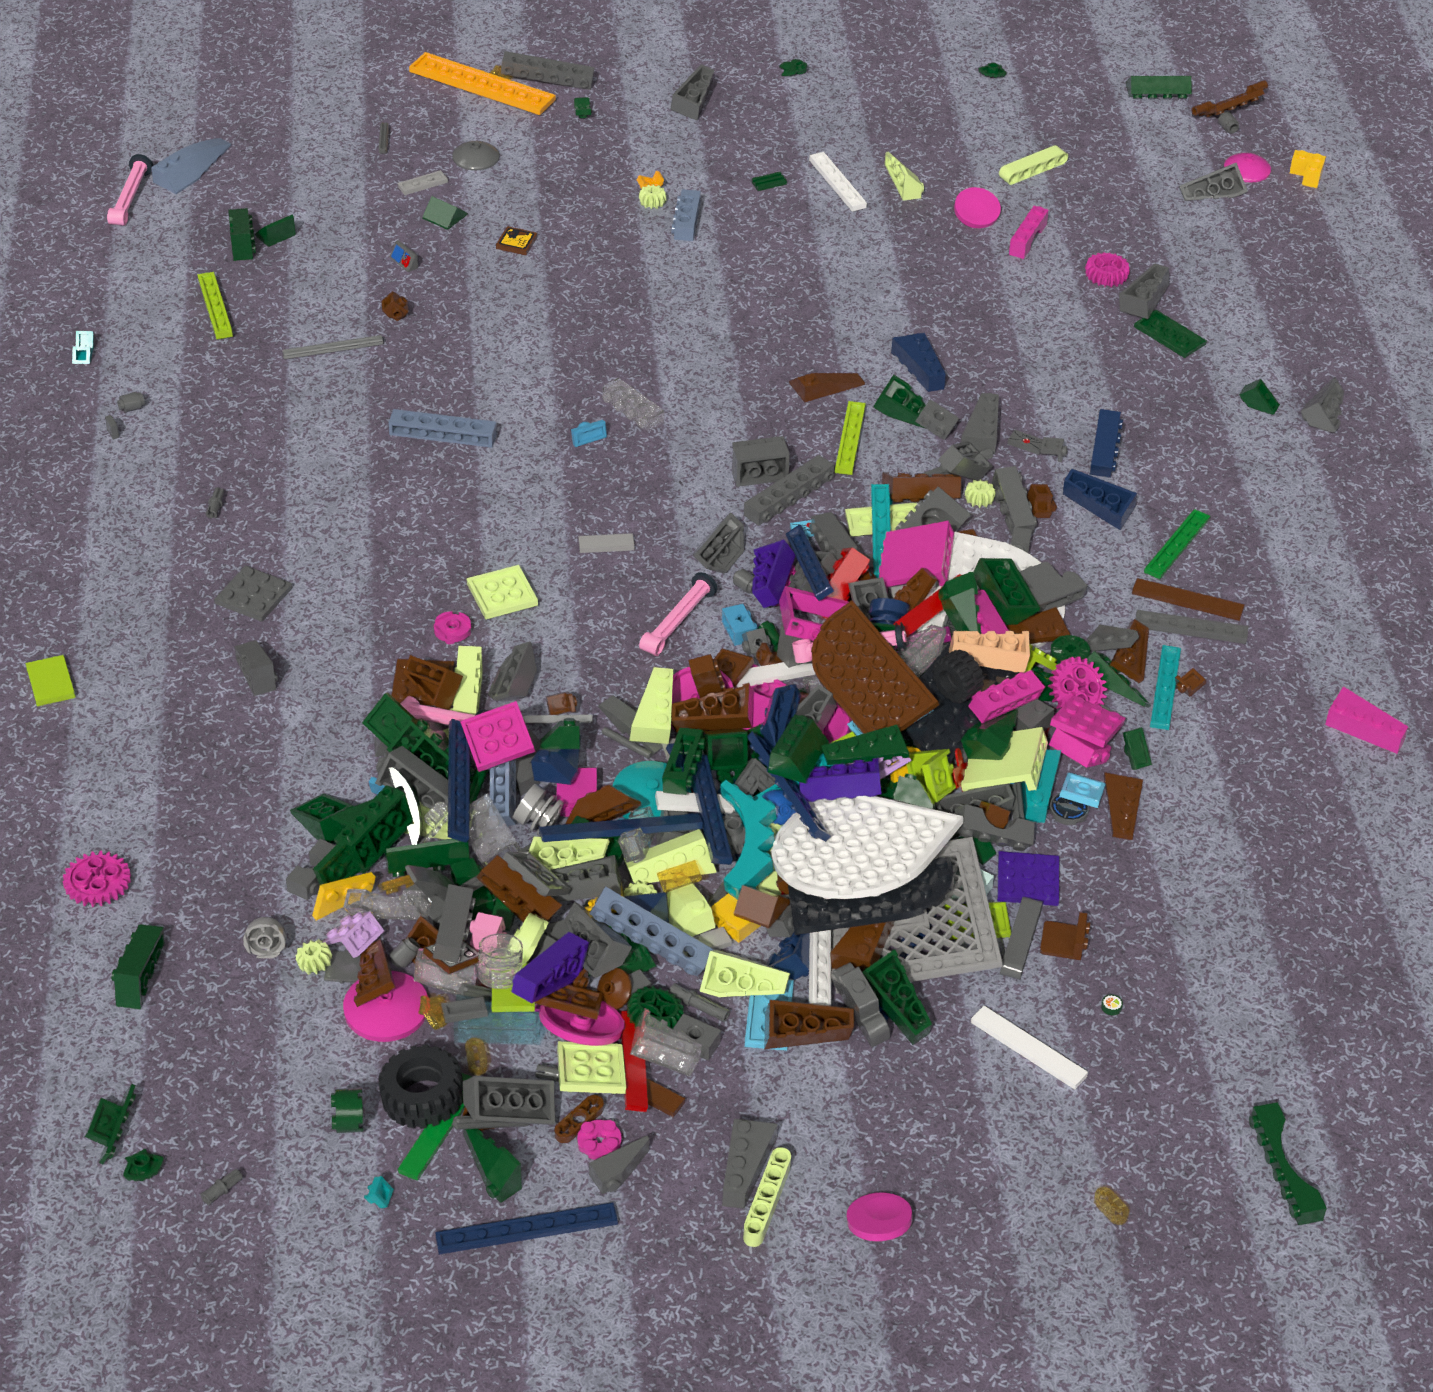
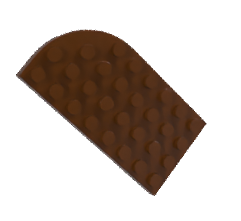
M853 601L841 607L821 625V630L816 639H814L811 650L814 672L822 686L833 693L835 702L862 734L896 724L900 732H902L939 706L937 699Z

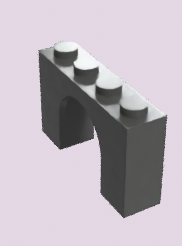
M937 487L934 491L930 490L924 496V499H926L924 502L922 500L919 501L914 507L916 511L913 512L911 510L904 518L907 521L905 523L901 521L895 530L922 526L921 520L923 517H932L940 522L949 521L953 531L956 532L971 514L940 487Z

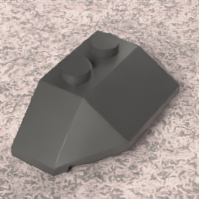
M730 512L693 552V556L706 569L723 574L726 573L744 552V525Z
M530 641L514 646L511 650L512 653L506 657L499 667L488 693V696L494 701H512L527 696L537 671Z

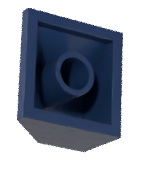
M666 892L625 896L626 899L669 923ZM631 920L633 926H636V923ZM647 930L649 935H654L651 931Z

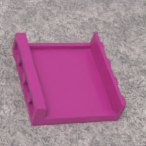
M949 521L886 532V538L883 541L884 550L881 553L882 562L879 566V578L883 577L886 592H888V587L906 584L921 568H927L936 577L940 586H943L948 581L955 534Z

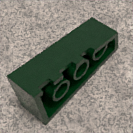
M894 949L862 973L878 998L880 1007L911 1044L914 1045L930 1034L932 1023Z

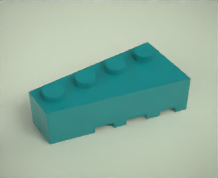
M1046 750L1036 790L1029 791L1026 782L1022 781L1025 820L1045 823L1059 767L1061 750Z

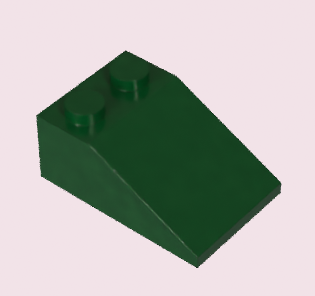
M323 793L291 809L290 812L316 840L322 839L333 843L335 842L334 838L337 836V832L330 817L352 808L353 805Z

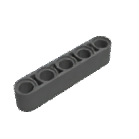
M1022 897L1002 961L1000 975L1021 979L1041 914L1043 901Z

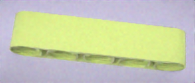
M1055 145L1004 165L999 171V176L1012 185L1064 164L1068 159V154Z
M780 1147L771 1153L744 1223L743 1239L750 1247L761 1245L765 1238L790 1172L791 1153L788 1149Z

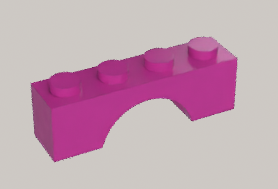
M1040 206L1032 207L1010 240L1009 255L1022 259L1026 257L1036 232L1042 233L1047 225L1048 209Z

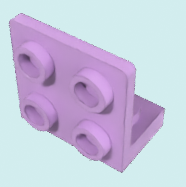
M370 911L366 913L358 912L354 916H345L340 921L341 925L339 927L333 928L326 934L327 938L323 943L326 942L329 945L342 942L352 957L355 958L375 941L384 930Z

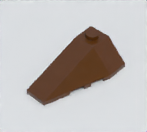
M811 373L789 381L804 403L865 385V382L858 373Z

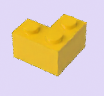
M1295 150L1290 173L1304 176L1302 185L1318 188L1326 156L1308 153L1303 150Z

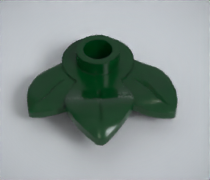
M800 59L783 62L779 65V68L784 69L781 76L803 74L807 71V63Z

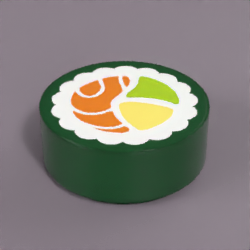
M1112 994L1103 997L1101 1009L1105 1014L1114 1016L1122 1011L1123 1001L1120 997Z

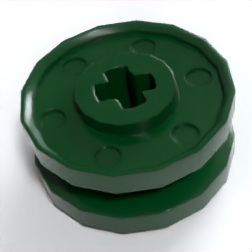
M1064 635L1053 641L1050 656L1057 659L1056 664H1060L1061 661L1071 657H1080L1082 660L1090 656V647L1084 639L1078 636Z

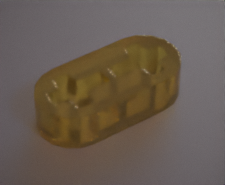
M471 1038L465 1043L468 1070L472 1075L480 1076L488 1070L485 1046L481 1039ZM473 1046H476L478 1053H474ZM479 1060L481 1067H476L475 1061Z
M1106 1187L1098 1188L1094 1195L1096 1207L1113 1224H1125L1129 1217L1128 1207L1111 1189ZM1100 1196H1102L1103 1198L1108 1197V1201L1106 1199L1101 1200ZM1115 1211H1116L1117 1213H1121V1212H1122L1123 1215H1122V1216H1121L1120 1214L1115 1215Z

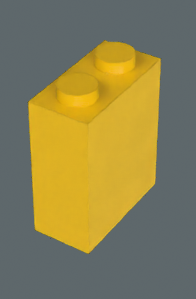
M728 893L710 908L712 909L715 925L718 928L724 927L727 934L740 943L759 928L760 925L734 916L738 900Z

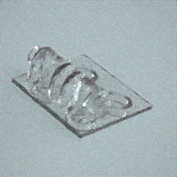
M437 802L424 815L425 822L432 828L418 844L423 841L425 843L429 842L439 832L444 823L448 821V806L445 803Z

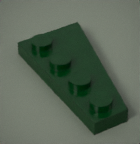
M897 724L821 746L827 765L853 763L854 760L868 762L872 761L873 758L890 760L895 756L910 758L909 751Z

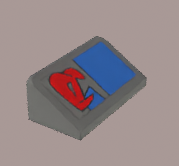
M397 240L390 258L407 272L417 269L418 256Z

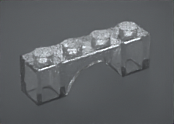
M648 806L631 811L628 819L654 817L651 807ZM641 828L621 833L618 842L626 863L631 861L637 863L644 860L656 833L644 834Z
M348 889L343 908L351 916L358 912L366 913L370 911L375 919L418 920L420 916H423L428 920L432 901L422 891L403 890L400 896L387 897L372 893L366 889Z

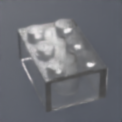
M488 793L470 804L468 841L484 867L497 855L503 858L506 852H517L522 849Z

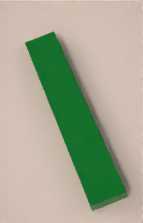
M1194 509L1145 567L1144 573L1161 579L1206 525L1210 515Z
M462 1073L463 1081L471 1078V1076ZM463 1102L461 1106H458L459 1110L454 1115L450 1114V1119L447 1121L441 1120L439 1125L434 1127L432 1124L427 1125V1128L423 1130L399 1166V1174L416 1181L419 1180L453 1128V1118L461 1116L465 1109Z

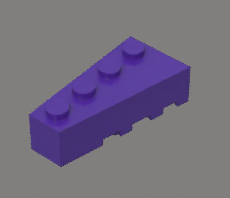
M785 540L754 549L756 557L753 559L755 564L753 574L755 577L752 583V593L763 608L775 606L779 603L795 558L794 552Z
M873 758L872 761L868 762L854 760V763L849 765L835 764L828 769L825 766L815 767L806 784L799 782L800 792L807 802H814L819 799L835 800L843 797L849 799L856 798L857 796L874 797L881 794L879 758Z
M571 932L566 933L515 974L512 980L513 987L511 992L533 1003L573 983L582 971L589 942Z

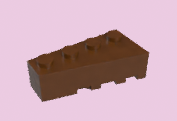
M750 683L742 684V687L735 689L733 687L727 688L726 691L714 694V692L709 693L706 697L699 699L695 697L673 703L671 722L675 732H678L679 728L700 730L752 728L753 691Z
M498 855L476 877L523 923L529 913L536 914L549 922L562 906L551 896L545 897L540 895L534 885L525 882L522 879V875L510 869L508 863Z
M895 921L850 927L830 952L832 969H837L850 962L854 968L859 967L861 972L877 962Z
M769 1000L765 1011L764 1050L848 1040L854 1028V1009Z

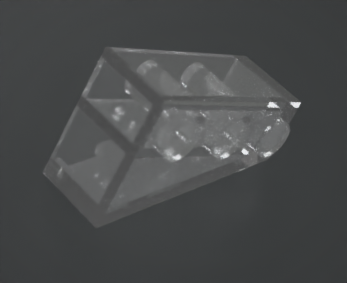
M418 948L415 960L414 981L466 999L472 998L462 996L458 989L462 983L478 984L481 962L448 974L423 954L424 949Z
M645 1008L635 1029L630 1054L678 1073L691 1076L700 1060L702 1044L680 1030L678 1033L666 1026L668 1022L663 1019L658 1021L649 1015L650 1011Z

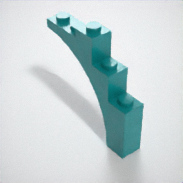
M725 780L720 785L721 796L732 805L740 816L745 828V844L741 856L734 868L724 878L725 891L738 900L742 885L756 887L773 872L772 857L766 852L773 847L775 841L774 832L768 826L777 819L776 807L770 800H765L761 796L755 801L751 795L743 793L737 785Z

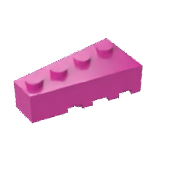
M978 590V594L975 595V605H979L977 623L981 624V634H985L987 631L1005 634L1008 629L985 590Z
M1344 686L1331 705L1325 723L1329 727L1396 754L1401 749L1408 730L1407 725Z

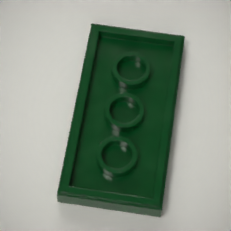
M1158 310L1153 311L1148 319L1142 318L1134 323L1136 329L1183 358L1191 355L1207 343L1206 339Z

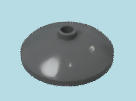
M477 140L460 144L452 154L453 161L457 166L474 171L485 170L494 166L500 157L499 151L495 146L488 142Z

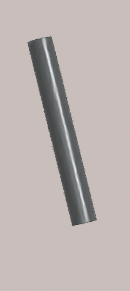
M607 727L603 728V735L647 759L653 756L651 751Z

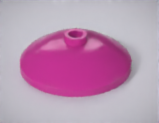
M1253 153L1234 154L1228 157L1224 163V167L1237 163L1244 182H1260L1268 178L1271 173L1270 164L1263 157Z

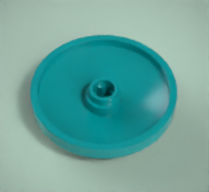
M658 761L637 762L627 766L616 776L613 787L641 801V806L636 810L623 815L625 819L660 817L661 810H657L655 794L656 791H663L662 776L667 765L666 763Z

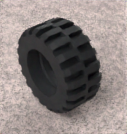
M415 1045L410 1046L411 1049L408 1050L404 1048L398 1052V1055L394 1054L389 1058V1063L386 1062L379 1074L378 1085L385 1112H387L392 1120H396V1123L402 1126L406 1124L408 1128L413 1129L415 1127L425 1129L428 1124H432L434 1127L439 1125L441 1120L447 1121L450 1119V1114L454 1115L459 1110L458 1106H461L463 1102V1078L457 1059L450 1052L442 1051L437 1046L432 1048L429 1045H422V1047ZM434 1081L438 1083L430 1090L424 1092L406 1091L409 1086L416 1082Z

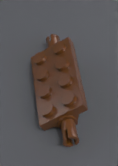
M1263 80L1247 86L1245 93L1216 104L1211 103V101L1203 102L1191 108L1192 114L1194 116L1199 114V116L1206 115V117L1222 114L1226 110L1235 109L1236 106L1248 104L1249 101H1256L1259 99V96L1264 95V89L1268 88V83Z

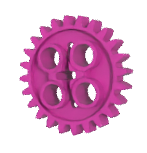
M1071 657L1061 661L1060 664L1056 665V669L1051 671L1054 676L1050 677L1049 680L1053 684L1048 685V687L1052 688L1053 691L1049 695L1055 696L1052 702H1058L1057 709L1062 708L1072 696L1081 697L1092 704L1104 705L1102 699H1105L1107 696L1102 693L1107 688L1103 687L1102 684H1105L1106 681L1100 679L1104 674L1097 673L1099 667L1093 668L1094 662L1087 664V658L1081 660L1080 657Z
M92 851L91 856L83 854V859L76 857V863L70 862V868H65L66 874H63V885L66 895L69 894L70 900L75 899L76 904L83 901V906H86L88 903H91L92 907L96 903L103 906L105 901L111 904L110 899L118 900V894L124 895V890L129 889L128 884L131 883L128 863H124L123 858L118 859V854L111 857L110 852L103 855L102 851H100L98 855H95Z

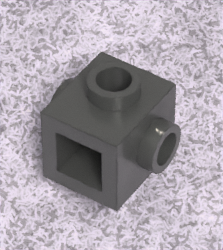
M764 628L742 634V648L747 653V656L753 655L756 658V652L762 643H766L768 647L770 646V639L765 634Z

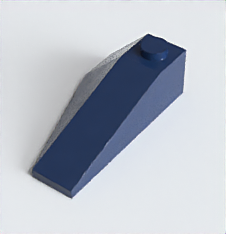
M539 749L531 760L534 781L571 785L578 775L580 749Z
M793 932L791 937H786L778 944L781 947L777 955L772 953L766 965L790 973L789 979L796 980L802 976L806 977L809 975L810 933L795 935V932Z

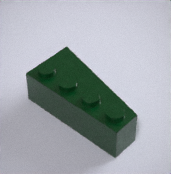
M248 208L230 209L228 213L233 261L252 260L253 253H256L252 214L248 215Z
M139 924L136 931L132 932L130 943L126 944L123 956L119 957L117 968L112 971L111 979L115 985L116 1007L141 1010L143 1005L141 995L146 996L148 979L153 977L155 964L158 963L164 946V927Z

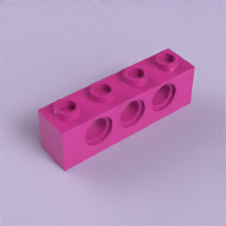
M1031 670L1025 673L1020 672L1012 679L1007 678L1001 684H993L987 690L977 692L972 696V701L968 707L983 724L1038 699L1045 686Z

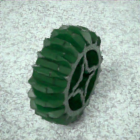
M653 985L650 989L644 986L643 989H637L631 995L627 1004V1017L630 1018V1023L635 1024V1028L642 1029V1033L646 1031L650 1036L652 1034H656L657 1037L661 1034L667 1036L684 1014V1006L681 1005L680 999H676V994H670L669 990L664 991L661 987L655 989Z

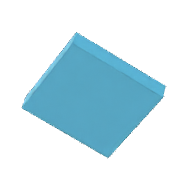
M1067 773L1059 797L1098 808L1105 783L1073 773Z

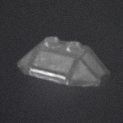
M931 624L927 629L921 630L907 638L906 651L901 648L899 652L898 647L895 649L897 654L918 678L941 655L946 629Z

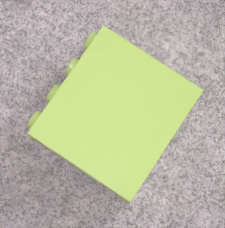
M1043 727L1013 731V737L1010 738V749L1002 760L968 759L965 777L961 782L963 792L973 790L974 788L1022 781L1026 782L1029 791L1036 790L1048 744Z

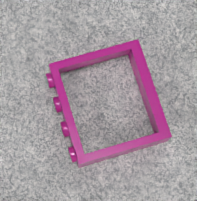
M785 586L779 600L785 635L814 641L821 630L822 624L795 618L793 609L830 617L849 602L828 596L818 601L812 592ZM793 621L798 622V625H793Z

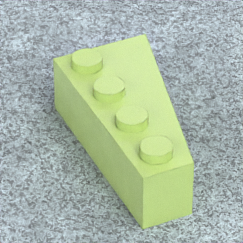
M459 646L455 673L462 675L463 678L451 706L453 708H450V710L476 715L479 711L483 676L482 647Z
M653 668L631 726L630 741L669 744L673 669Z
M700 829L624 858L634 884H636L637 880L643 884L645 881L652 883L717 873L714 863H711L708 847Z

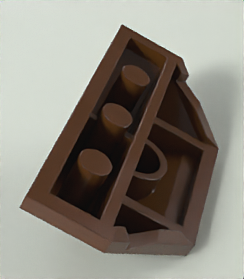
M605 785L600 790L587 793L584 797L578 799L565 824H571L576 816L585 818L590 822L611 821L636 810L641 806V801L612 785Z

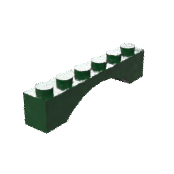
M1279 1103L1254 1106L1249 1117V1124L1257 1133L1259 1146H1263L1267 1164L1272 1166L1274 1180L1279 1182L1281 1186V1195L1289 1204L1290 1216L1295 1218L1298 1226L1323 1221L1327 1208L1319 1190L1301 1179L1285 1158L1281 1134L1286 1119Z

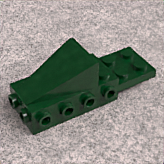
M385 693L363 720L362 724L388 747L386 749L388 752L403 746L448 780L449 739L443 730L433 732L425 720L416 719L389 693ZM470 763V782H471V780H472V778H473L472 775H473L474 772H475V770L471 767V766H472L471 763Z
M386 785L373 799L330 817L337 832V836L334 838L336 846L313 868L319 884L322 885L350 878L357 872L364 874L384 854V850L389 848L407 830V826L413 824V817L404 792L398 788Z

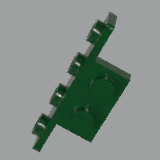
M132 1083L125 1092L120 1106L100 1098L85 1134L86 1138L105 1146L99 1163L102 1165L107 1158L111 1159L116 1150V1147L113 1146L114 1142L119 1140L123 1131L120 1128L121 1123H125L130 1112L127 1111V1107L132 1105L136 1094L133 1093L136 1085Z

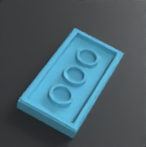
M788 980L785 994L750 995L744 1047L764 1049L765 1011L769 1000L792 1002L794 980ZM787 1047L774 1048L775 1050H786V1051H787Z

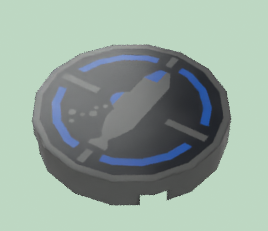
M1060 793L1051 799L1049 812L1061 824L1076 825L1078 822H1084L1088 817L1089 805L1059 797Z

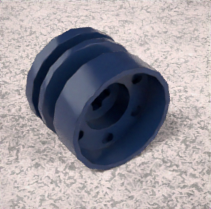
M873 599L870 602L869 615L873 618L869 619V621L893 625L909 612V605L896 599Z

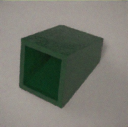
M742 728L703 731V738H706V748L703 751L704 755L708 757L711 771L738 769L745 762L748 763L747 731Z

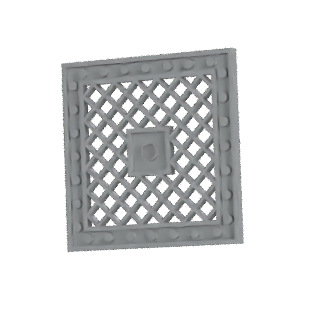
M973 837L948 841L934 858H951L954 881L956 883L953 885L952 890L945 895L946 899L937 907H929L928 909L931 911L928 914L925 909L922 915L894 922L881 956L891 952L887 950L891 945L897 948L898 958L901 965L903 964L910 982L1002 967V959ZM953 895L960 897L957 901L950 899ZM945 904L951 906L948 911L942 908ZM957 910L963 913L960 917L954 915ZM937 913L943 916L940 920H937L933 917ZM948 920L955 922L952 926L945 924ZM929 923L934 925V927L931 930ZM960 926H963L964 928H966V931L962 933L957 929ZM849 928L831 930V951ZM940 929L946 932L943 936L937 934ZM919 933L926 935L923 939L916 937ZM952 935L958 938L955 943L949 940ZM899 936L905 938L902 943L896 940ZM931 939L938 941L935 946L929 944L928 942ZM911 942L917 945L914 949L908 947ZM964 942L970 944L967 949L961 946ZM945 945L950 949L945 952L941 950V947ZM923 948L929 951L926 956L919 953ZM902 952L908 954L905 959L899 956Z

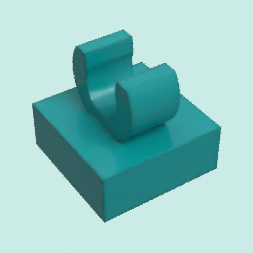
M382 1176L374 1177L372 1184L367 1187L369 1193L364 1195V1198L370 1204L375 1203L379 1208H387L394 1189Z

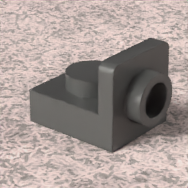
M1043 437L1040 452L1041 454L1058 455V462L1062 463L1063 457L1067 456L1068 448L1065 446L1064 439Z

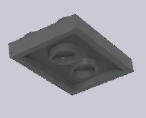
M528 851L506 852L502 858L508 863L510 869L519 872L522 875V879L537 888L536 891L542 896L567 895L571 889Z

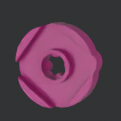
M453 611L442 613L435 619L434 634L438 639L445 641L446 644H454L471 635V621L467 615L459 612V615L453 614Z
M612 1120L584 1122L577 1136L578 1148L582 1153L588 1155L590 1159L596 1160L621 1147V1132ZM597 1137L604 1138L602 1140V1143H598V1141L594 1139H596Z

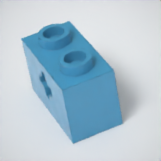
M744 604L722 608V623L734 646L742 644V634L758 629L757 624L753 623L750 611L746 610Z

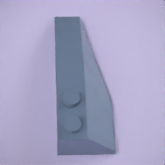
M221 138L210 139L192 144L171 154L151 167L153 183L174 194H178L198 181L201 175L209 170V166L214 164L217 158L222 156L231 147V143Z

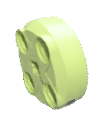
M529 913L520 930L517 929L509 943L510 948L502 964L516 966L526 964L531 958L549 922L536 914Z

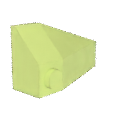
M886 152L885 166L902 200L921 198V194L924 191L923 183L891 153Z
M534 837L528 852L551 870L604 858L609 845V839L589 838L542 842L541 837Z
M688 877L666 881L669 924L691 937L715 928L712 909Z
M712 950L709 953L700 992L717 997L785 994L790 973L737 955Z

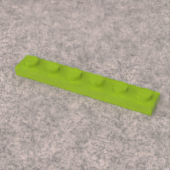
M214 272L197 274L216 339L233 337Z
M848 401L835 473L853 474L865 403Z

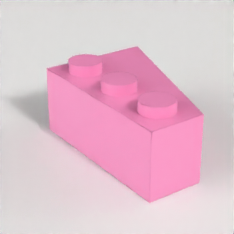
M478 913L476 919L471 921L470 933H472L470 945L483 955V961L474 964V968L492 972L493 964H502L510 943L509 940L505 939L508 936L507 932H503L505 930L503 917Z

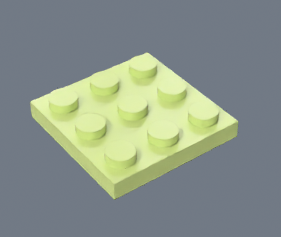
M519 565L467 578V585L485 619L538 606V599Z
M558 1041L557 1055L560 1091L625 1094L626 1080L622 1044L589 1046L574 1042Z

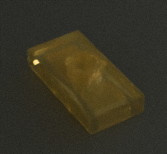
M695 860L657 873L662 891L666 893L702 881Z

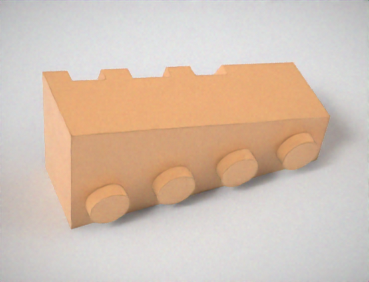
M954 631L949 646V653L960 649L972 655L979 666L1025 673L1030 657L1029 631H1022L1021 634H1014L1013 631H1006L1005 634H996L995 631H987L985 634H980L978 631Z

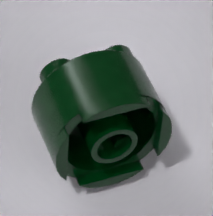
M362 1088L335 1089V1093H331V1108L336 1107V1115L331 1116L332 1130H336V1133L363 1132V1127H359V1124H363L362 1096H358V1093H362Z

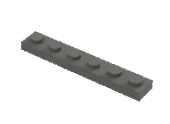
M1137 610L1135 619L1148 627L1149 630L1242 644L1247 642L1248 626Z

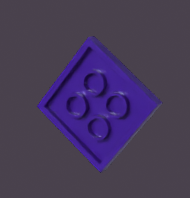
M999 851L997 901L1021 903L1022 897L1043 901V905L1058 906L1059 856Z

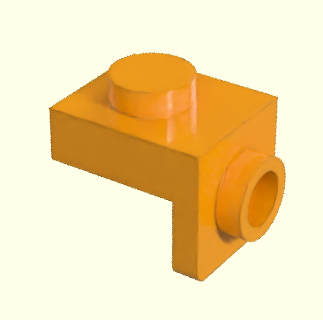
M656 171L653 178L639 175L637 182L641 189L653 184L662 187L664 178L659 171Z

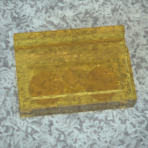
M409 875L382 882L378 887L380 893L386 891V894L389 895L398 892L399 887L405 886L406 889L414 885V882Z

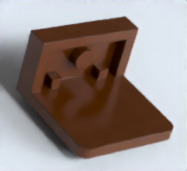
M1079 912L1077 925L1045 921L1040 953L1081 961L1082 950H1087L1088 938L1085 937V934L1089 935L1090 922H1087L1088 913Z

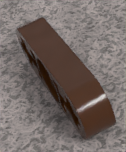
M590 1095L555 1126V1139L560 1143L571 1142L578 1135L584 1122L594 1121L603 1113V1099L598 1095ZM577 1116L585 1118L581 1123H577L573 1119ZM568 1130V1134H560V1131L566 1132Z

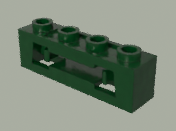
M679 728L662 776L663 793L687 795L689 787L693 786V775L697 774L698 762L702 760V750L706 748V738H703V730ZM684 750V754H686L687 756L684 762V771L682 772V768H680V766L683 761Z

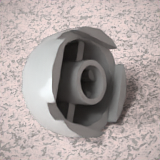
M257 918L248 925L244 933V947L248 953L251 954L252 952L258 955L256 958H275L285 947V929L274 918Z

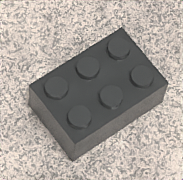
M785 440L733 447L732 475L736 487L777 482L788 475L790 454Z

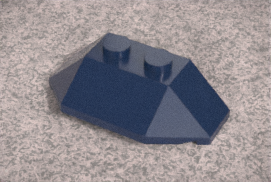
M796 684L775 688L769 700L768 708H765L764 723L761 724L760 732L772 750L794 714H797L801 694Z

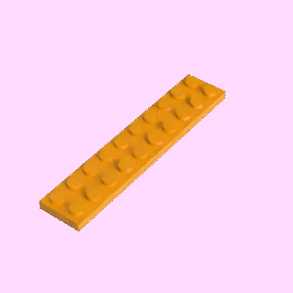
M427 52L409 66V72L541 115L556 100V95Z

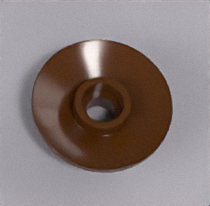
M619 968L603 974L597 986V992L603 993L602 1001L616 1010L622 1008L628 1002L632 991L629 975Z

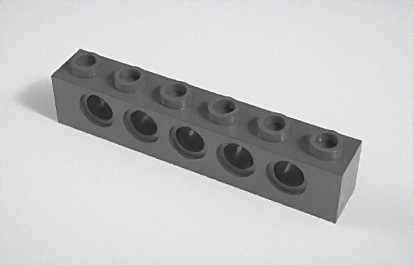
M505 51L502 59L501 74L591 90L595 67Z
M817 455L744 502V516L758 526L768 522L773 516L782 513L787 507L793 506L796 501L805 498L813 490H817L824 483L831 481L834 476V464Z

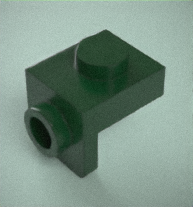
M589 97L574 98L575 115L579 116V118H587L588 115H591Z

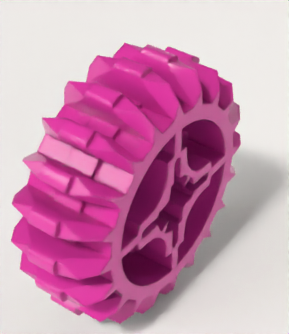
M1110 252L1092 255V257L1088 258L1085 266L1088 280H1092L1093 284L1098 283V286L1104 285L1106 287V285H1109L1111 288L1113 285L1116 287L1119 284L1123 285L1130 272L1129 263L1126 262V259H1122V256H1117L1116 253L1111 254Z

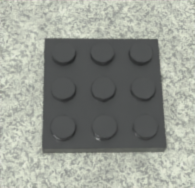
M244 566L214 600L215 604L263 622L293 587L290 582Z

